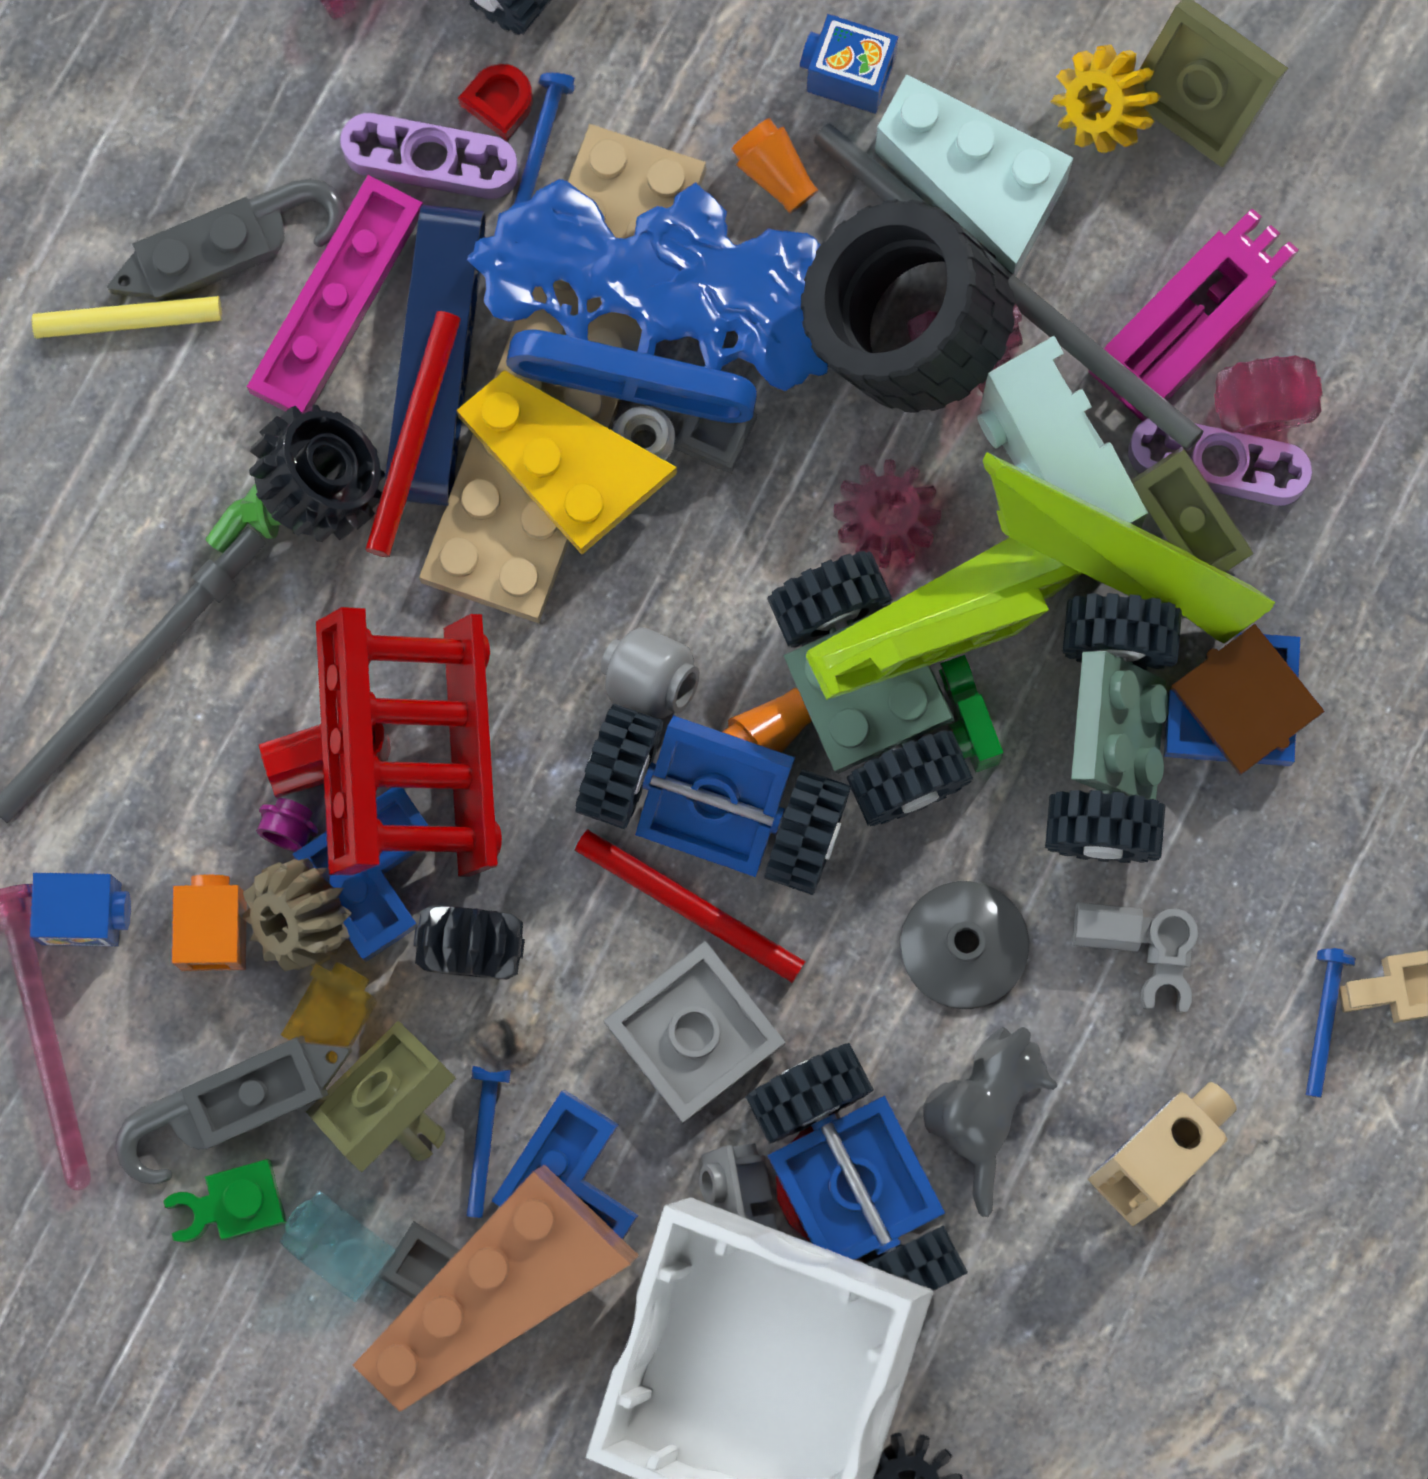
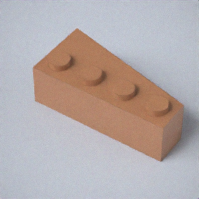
M543 1165L520 1185L352 1366L401 1412L631 1265L639 1255L546 1165Z

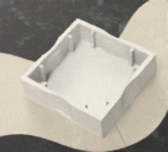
M691 1197L665 1205L637 1292L636 1313L631 1336L625 1351L613 1369L586 1458L636 1479H873L933 1290Z

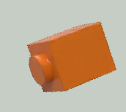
M214 874L191 876V886H173L172 964L181 971L246 970V921L241 915L247 911V902L243 895L244 891L239 885H230L229 876Z

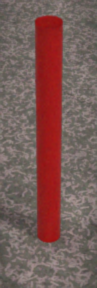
M436 312L365 550L380 557H390L461 319L452 313Z
M587 829L578 841L574 851L791 983H794L804 967L805 960L591 830Z

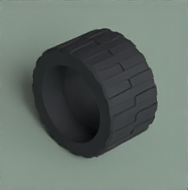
M894 199L883 201L882 204L873 207L869 205L835 227L831 236L826 241H823L815 252L817 255L812 265L808 266L804 278V293L801 294L800 309L803 310L804 320L802 324L805 335L810 338L811 348L818 358L827 363L830 369L879 404L890 409L899 408L909 413H919L920 410L935 411L945 408L949 403L956 400L959 402L971 394V391L980 383L983 384L987 380L988 373L992 371L998 360L1002 359L1007 349L1006 344L1009 335L1013 332L1015 321L1013 318L1015 299L1014 291L1010 289L1008 282L1010 278L1004 266L995 259L996 256L940 208H932L923 201L913 199L909 201ZM932 262H945L947 268L946 294L942 306L931 325L918 338L901 348L889 352L873 353L870 342L871 320L876 305L885 290L899 276L914 267Z

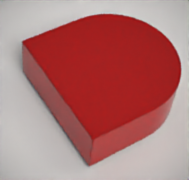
M494 64L484 68L476 75L459 95L458 101L461 107L504 140L508 141L530 114L533 105V95L530 81L524 72L509 64Z

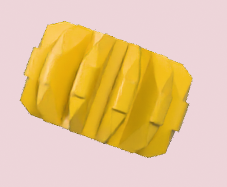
M1110 44L1098 46L1094 55L1089 51L1075 54L1072 57L1074 69L1061 70L1056 76L1067 91L1054 95L1050 102L1058 107H1066L1067 115L1061 118L1057 127L1066 130L1077 126L1074 145L1085 147L1094 142L1097 151L1100 153L1111 152L1115 150L1117 143L1123 147L1132 146L1139 140L1137 129L1144 130L1150 128L1155 122L1144 106L1157 103L1161 96L1154 91H1145L1144 83L1151 79L1154 71L1149 67L1134 71L1137 53L1127 50L1122 51L1117 56L1114 46ZM1101 88L1107 89L1105 96L1100 93ZM1106 102L1111 105V108L1109 110H1106L1104 108Z

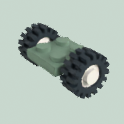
M858 551L854 555H851V553L842 555L834 562L832 559L821 563V566L814 570L810 568L802 572V576L787 580L783 583L784 586L772 591V595H769L767 600L788 647L796 648L800 645L802 646L783 655L834 771L839 774L868 761L864 763V766L856 768L851 772L852 774L847 776L848 783L851 786L867 826L882 825L895 818H903L913 811H920L927 808V805L939 802L947 798V795L956 793L962 787L971 783L973 776L952 731H941L933 736L929 734L913 742V739L955 721L930 665L826 700L806 658V653L809 649L891 604L892 596L872 552ZM882 754V757L876 758V759H872V758H874V757L879 756V755Z
M1097 593L1087 594V597L1079 595L1073 597V600L1069 599L1067 601L1062 652L1065 654V657L1076 659V662L1082 663L1071 779L1096 790H1090V793L1080 790H1070V793L1060 791L1049 796L1045 848H1048V851L1059 852V855L1077 856L1076 858L1084 860L1090 858L1098 859V861L1102 862L1116 860L1120 863H1131L1132 860L1144 863L1148 862V860L1157 861L1161 858L1166 805L1159 803L1156 800L1157 785L1161 782L1164 772V762L1160 747L1162 723L1168 715L1169 698L1165 689L1166 680L1146 670L1147 667L1163 669L1165 666L1172 667L1175 663H1178L1182 610L1181 608H1175V604L1170 602L1161 603V600L1156 598L1144 600L1141 599L1140 595L1130 594L1129 597H1120L1119 593H1107V596H1101Z

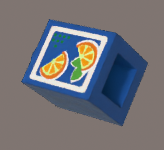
M827 14L821 34L812 31L809 33L801 56L800 67L808 70L807 92L877 114L896 60L898 36Z
M33 873L30 937L41 945L119 947V930H128L130 925V894L128 891H121L122 883L111 874Z

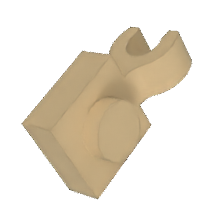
M1428 950L1387 956L1381 960L1384 977L1346 982L1345 986H1340L1339 988L1342 1012H1352L1390 1004L1393 1023L1428 1018Z

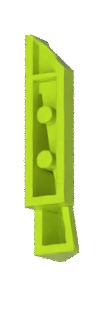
M988 452L985 454L982 461L985 470L991 476L1000 508L996 511L1002 532L1008 537L1128 596L1130 594L1140 595L1141 599L1144 600L1156 598L1160 599L1161 603L1170 602L1175 604V608H1181L1183 616L1223 644L1273 608L1275 601L1250 584L1199 560L1191 553Z
M1009 537L809 649L806 653V658L826 700L1017 635L1049 611L1044 599L1054 596L1082 573Z

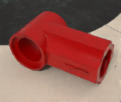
M321 724L258 744L268 780L277 799L324 784ZM374 724L372 731L375 733L376 739L373 745V753L379 761L387 762L391 751L390 738L382 724Z

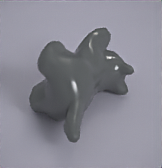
M1004 1027L995 1031L977 1050L970 1078L963 1081L953 1080L942 1083L931 1092L924 1105L923 1117L927 1131L942 1137L955 1153L974 1164L972 1195L977 1211L982 1217H989L993 1210L996 1154L1006 1140L1013 1112L1021 1096L1034 1089L1045 1088L1054 1090L1057 1087V1082L1048 1074L1039 1046L1034 1042H1030L1031 1033L1025 1027H1021L1012 1034Z

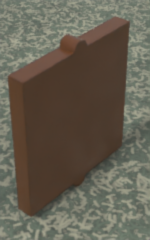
M1256 624L1252 625L1219 651L1215 648L1209 649L1206 654V660L1171 686L1172 691L1239 776L1275 749L1279 751L1286 750L1290 744L1289 739L1325 712Z

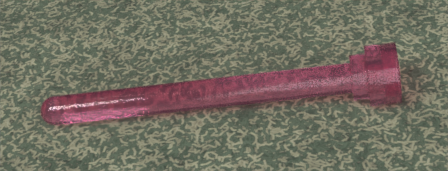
M33 884L10 886L0 889V933H5L64 1179L70 1189L80 1191L89 1185L91 1174L34 940L30 937Z

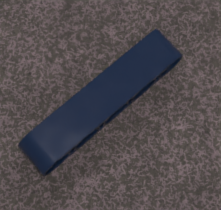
M422 205L420 209L385 482L436 312L452 313L461 320L406 502L449 506L448 499L455 482L462 426L457 409L465 402L481 274L467 258L474 251L476 241L485 238V211Z

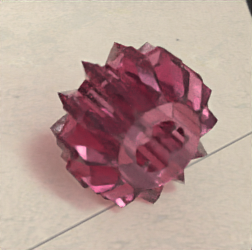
M1294 355L1289 357L1275 356L1266 359L1256 358L1254 361L1238 362L1235 366L1225 367L1217 374L1216 394H1214L1216 413L1220 416L1222 428L1231 433L1246 434L1258 432L1260 434L1267 431H1281L1286 428L1300 427L1301 424L1312 423L1322 412L1321 397L1323 396L1321 377L1317 375L1315 361L1306 357L1300 358Z
M891 458L885 460L882 476L877 477L873 468L868 464L860 466L859 478L861 484L844 480L840 486V493L848 501L837 503L833 508L834 518L848 522L838 530L839 541L841 543H850L860 539L855 553L858 551H865L867 553L868 551L871 552L872 549L879 551L878 564L883 569L889 567L892 551H897L901 560L906 564L912 563L916 555L912 543L920 547L929 548L934 541V535L927 526L939 524L941 519V510L927 505L936 497L934 485H923L914 489L919 478V469L916 466H912L905 472L902 478L895 476L896 464ZM889 504L888 511H891L893 506H896L899 509L897 523L885 524V516L880 522L875 520L877 505Z

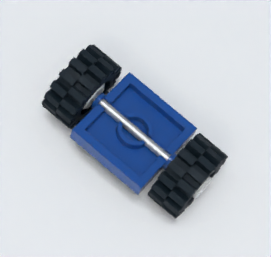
M612 704L611 709L606 714L605 722L603 721L598 739L595 740L591 756L585 768V776L581 782L580 793L576 801V813L625 829L635 812L642 789H646L648 793L635 833L636 836L756 877L760 869L771 833L777 834L764 879L814 895L842 823L840 821L851 790L850 785L802 769L785 810V808L780 807L795 757L673 715L668 724L658 760L655 764L653 763L656 754L655 749L660 740L663 721L620 705Z
M850 1043L842 1044L839 1047L826 1051L822 1055L814 1056L770 1079L769 1082L758 1086L754 1091L749 1092L745 1097L768 1143L772 1144L800 1132L808 1126H811L814 1131L767 1156L811 1244L852 1260H857L874 1250L877 1256L884 1253L883 1256L865 1265L933 1291L968 1273L944 1225L896 1249V1246L901 1244L899 1237L944 1215L945 1211L885 1095L837 1119L835 1114L839 1110L854 1104L857 1100L864 1098L874 1091Z

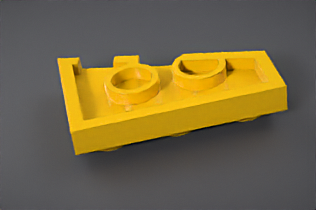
M506 370L501 372L457 409V414L461 421L581 554H584L677 474L676 466Z

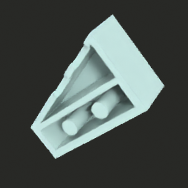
M907 74L877 127L875 153L927 204H932L934 207H938L949 214L991 251L1001 265L1017 276L1067 184L1073 157Z
M1055 336L989 372L980 405L982 414L978 415L977 418L990 444L994 448L1003 445L1016 467L1141 528L1148 512L1111 442L1103 443L1084 411L1092 406L1083 389L1072 393L1057 369L1054 360L1062 355L1063 351Z

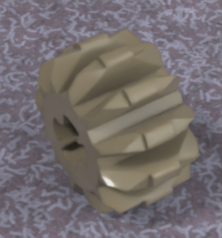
M308 858L302 860L294 859L284 864L279 862L263 869L261 874L254 877L252 886L243 892L249 909L241 917L251 924L254 932L249 941L259 942L263 946L264 961L277 960L284 972L292 969L299 970L310 965L315 967L330 960V956L338 953V947L341 946V943L350 937L343 922L352 913L341 905L339 899L344 888L333 887L330 884L328 868L316 869Z

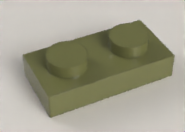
M1183 447L1175 450L1131 480L1142 503L1169 543L1224 572H1227L1254 554Z

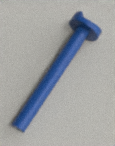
M543 73L540 75L538 83L546 88L547 92L514 204L530 201L532 198L561 95L573 94L575 89V78L571 75L564 73Z
M1337 948L1318 950L1316 960L1327 962L1305 1095L1319 1098L1322 1097L1343 965L1355 966L1356 961L1355 957L1347 955L1343 949Z
M473 1066L471 1079L482 1080L467 1208L468 1217L483 1218L498 1082L510 1083L511 1070L488 1072L481 1067Z

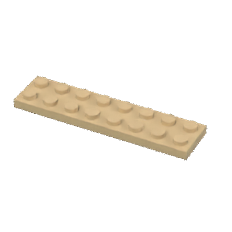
M589 124L568 182L596 202L604 215L606 225L616 238H628L635 235L636 218L656 206L669 208L673 205L677 194L695 182L701 186L706 173V162ZM563 280L555 281L553 288L560 307L562 304L572 305L570 314L572 316L577 315L578 297L568 282ZM535 287L532 293L534 300L546 304L547 296L542 287ZM601 298L587 300V311L590 313L596 311L602 304ZM544 309L535 311L527 319L516 320L495 377L506 370L611 430L621 399L532 380L514 373L507 367L506 359L510 341L517 332L537 329L562 335L566 334L563 326L557 319ZM607 313L597 317L588 324L587 337L588 341L637 351L642 329L638 322L628 315ZM473 434L449 496V506L445 507L419 579L422 584L540 623L570 541Z

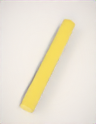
M219 296L32 314V327L36 339L222 321Z

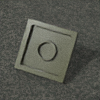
M1182 0L1174 8L1140 69L1149 67L1154 71L1151 79L1144 83L1145 91H1154L1161 96L1157 103L1146 105L1144 108L1155 120L1223 168L1235 155L1288 70V67L1194 0Z
M397 1021L327 1090L328 1096L317 1100L306 1113L361 1173L395 1139L409 1152L414 1160L422 1161L429 1158L433 1153L417 1135L423 1133L437 1149L442 1145L446 1135L445 1130L436 1124L424 1110L457 1078L405 1026Z

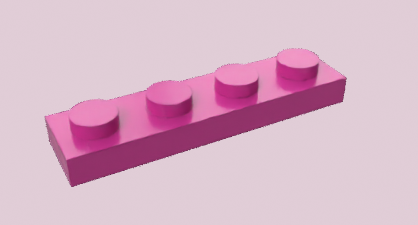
M369 175L366 177L246 386L250 394L285 412L290 407L296 406L303 414L310 406L315 404L417 225L420 209L423 205L421 201Z

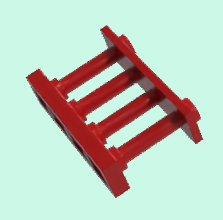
M341 607L316 621L329 875H355L380 865L379 856L382 851L457 852L458 877H470L498 866L497 856L501 850L502 834L499 824L495 821L486 682V668L490 659V644L487 636L483 634L482 614H469L444 627V638L372 635L371 631L366 627L365 608ZM371 661L446 664L448 701L376 698L374 693L370 691L369 664ZM374 724L449 726L451 763L379 761L373 753L372 728ZM378 787L453 789L455 827L382 825V822L377 819L376 791Z

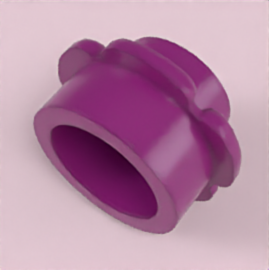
M278 798L275 805L265 804L259 808L262 819L256 832L260 837L278 847L296 852L307 844L310 836L316 837L318 834V828L314 823L310 822L313 814L312 811L296 801Z

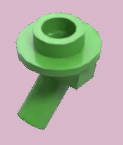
M255 484L244 498L234 501L226 509L205 538L207 543L217 551L223 553L236 540L247 524H250L267 539L277 537L279 525L282 524L271 517L272 515L265 508L262 501L258 499Z

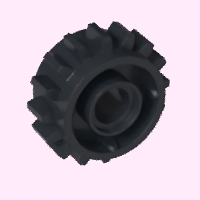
M313 404L302 414L296 406H292L281 417L276 416L260 431L262 437L251 446L250 452L257 457V460L249 469V474L255 479L258 499L262 501L275 521L292 530L293 534L297 536L300 534L314 536L317 542H323L332 533L339 540L345 539L355 529L361 528L375 515L373 508L380 502L382 495L378 486L385 477V472L380 469L378 451L368 436L354 422L342 416V413L321 410L319 405Z

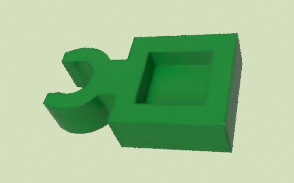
M965 655L940 663L942 669L938 672L944 689L952 703L953 715L956 720L948 724V731L953 732L964 759L970 757L975 773L999 765L1004 752L981 694H978L973 674Z
M269 1159L205 1176L209 1192L207 1196L198 1197L188 1192H177L163 1200L167 1209H175L187 1205L194 1213V1220L190 1227L172 1233L173 1241L180 1243L198 1240L205 1234L208 1227L213 1224H217L220 1239L226 1241L287 1223L272 1163Z

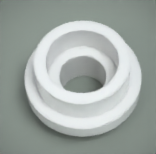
M649 406L634 407L624 412L616 421L613 431L631 442L633 436L638 431L647 430L652 432L656 440L652 446L644 449L666 460L672 453L675 442V432L670 419L660 410Z

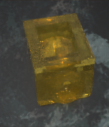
M339 962L335 963L331 972L315 964L309 974L313 980L286 1024L281 1036L287 1040L303 1036L306 1042L351 1048L377 1004V1000L371 994L364 991L370 980ZM331 1051L329 1059L335 1063L338 1056L334 1051Z

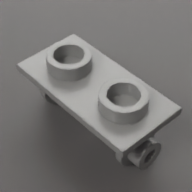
M756 1143L735 1147L727 1145L701 1154L703 1166L700 1169L699 1183L704 1200L714 1207L777 1230L775 1214L752 1217L751 1204L772 1201L765 1155H758Z

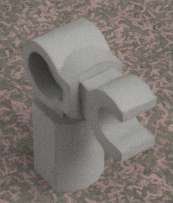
M1077 902L1074 911L1073 946L1138 952L1140 944H1148L1147 964H1154L1153 976L1145 981L1141 989L1140 1000L1143 1009H1154L1156 991L1159 987L1168 985L1177 993L1176 1012L1188 1011L1192 1003V991L1189 983L1183 978L1184 967H1191L1192 948L1198 938V927L1190 914L1184 910L1174 908L1163 910L1149 918L1143 917L1142 908Z

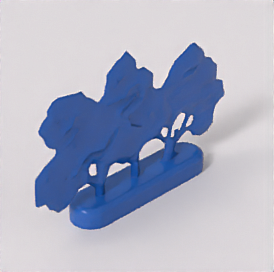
M558 179L537 190L530 201L515 203L508 210L500 213L495 235L476 241L474 251L468 255L467 260L485 276L486 291L483 302L494 317L511 322L527 319L535 311L544 309L557 319L566 332L565 335L537 329L517 332L510 341L506 359L507 367L514 373L540 382L714 421L743 423L753 418L757 389L748 379L734 373L721 371L722 366L738 358L754 364L759 373L771 386L783 391L802 384L809 374L817 376L827 374L828 364L818 358L811 348L810 338L805 335L802 324L804 320L803 310L800 309L801 294L804 293L805 287L804 278L808 266L812 265L817 255L815 252L820 244L815 237L808 233L779 231L768 228L760 236L751 238L739 245H734L727 237V224L725 222L727 211L710 193L704 191L697 182L677 194L671 207L656 206L636 218L635 235L628 238H616L606 225L604 215L596 202L568 181ZM563 280L568 282L578 297L577 315L572 316L570 314L572 305L562 304L560 307L553 288L555 281ZM535 287H542L547 296L546 304L534 300L532 293ZM600 297L602 302L600 307L594 312H588L587 300ZM607 313H620L632 317L642 329L638 350L633 351L588 341V324L597 317ZM735 331L738 335L737 344L733 348H722L726 333ZM688 336L695 338L699 341L705 366L655 356L656 343L663 340L673 341Z

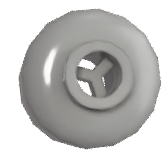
M644 627L630 631L622 640H613L607 647L601 661V672L606 675L605 689L609 699L625 708L660 720L670 716L673 712H682L689 705L697 690L700 672L698 667L694 666V658L690 648Z

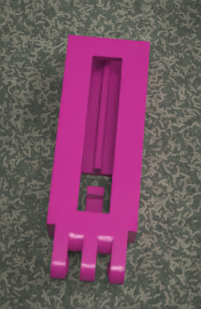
M1253 208L1226 235L1219 230L1103 348L1167 401L1271 295L1277 283L1273 278L1299 251L1289 241L1277 251L1273 258L1270 257L1265 251L1280 235V232L1272 225L1268 226L1254 241L1251 240L1247 234L1256 228L1262 218ZM1217 269L1224 276L1209 288L1207 296L1218 305L1235 287L1237 288L1208 316L1204 313L1205 307L1201 304L1197 306L1189 297ZM1088 370V372L1099 383H1101L1110 393H1112L1142 422L1148 419L1134 406H1132L1128 401H1126L1117 392H1115L1111 387H1109L1105 382L1098 378L1094 373Z

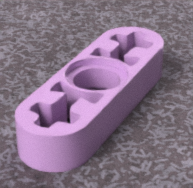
M363 113L353 117L345 124L341 132L340 143L347 164L353 171L364 176L369 175L374 178L484 199H497L507 195L514 188L518 180L519 170L516 154L511 145L499 137L374 113ZM369 133H377L382 146L398 149L397 138L405 137L401 145L402 163L394 164L396 160L393 150L374 148L370 157H363L359 145L355 142H365ZM426 142L441 144L447 150L446 161L435 170L426 171L418 168L412 161L413 153L418 146ZM457 149H465L466 162L483 165L486 164L488 156H497L500 167L505 169V171H495L491 180L482 179L479 167L462 163L463 175L457 176L455 175L459 164Z
M1149 419L1144 420L1137 426L1128 447L1130 463L1139 474L1157 463L1150 459L1151 450L1141 446V443H1150L1154 434L1165 436V446L1169 449L1177 450L1182 447ZM1196 424L1204 432L1195 445L1191 459L1213 492L1281 506L1296 501L1309 484L1312 475L1311 463L1308 456L1299 447L1285 442ZM1215 445L1227 447L1236 457L1237 468L1228 476H1214L1204 468L1202 453L1207 448ZM1172 452L1165 453L1163 458H1165ZM1250 453L1259 455L1254 467L1270 470L1274 468L1278 460L1288 463V473L1297 476V479H1290L1285 488L1274 486V476L1260 471L1254 472L1251 483L1242 481L1249 466Z

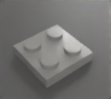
M706 941L603 1020L683 1125L785 1045L783 1038Z

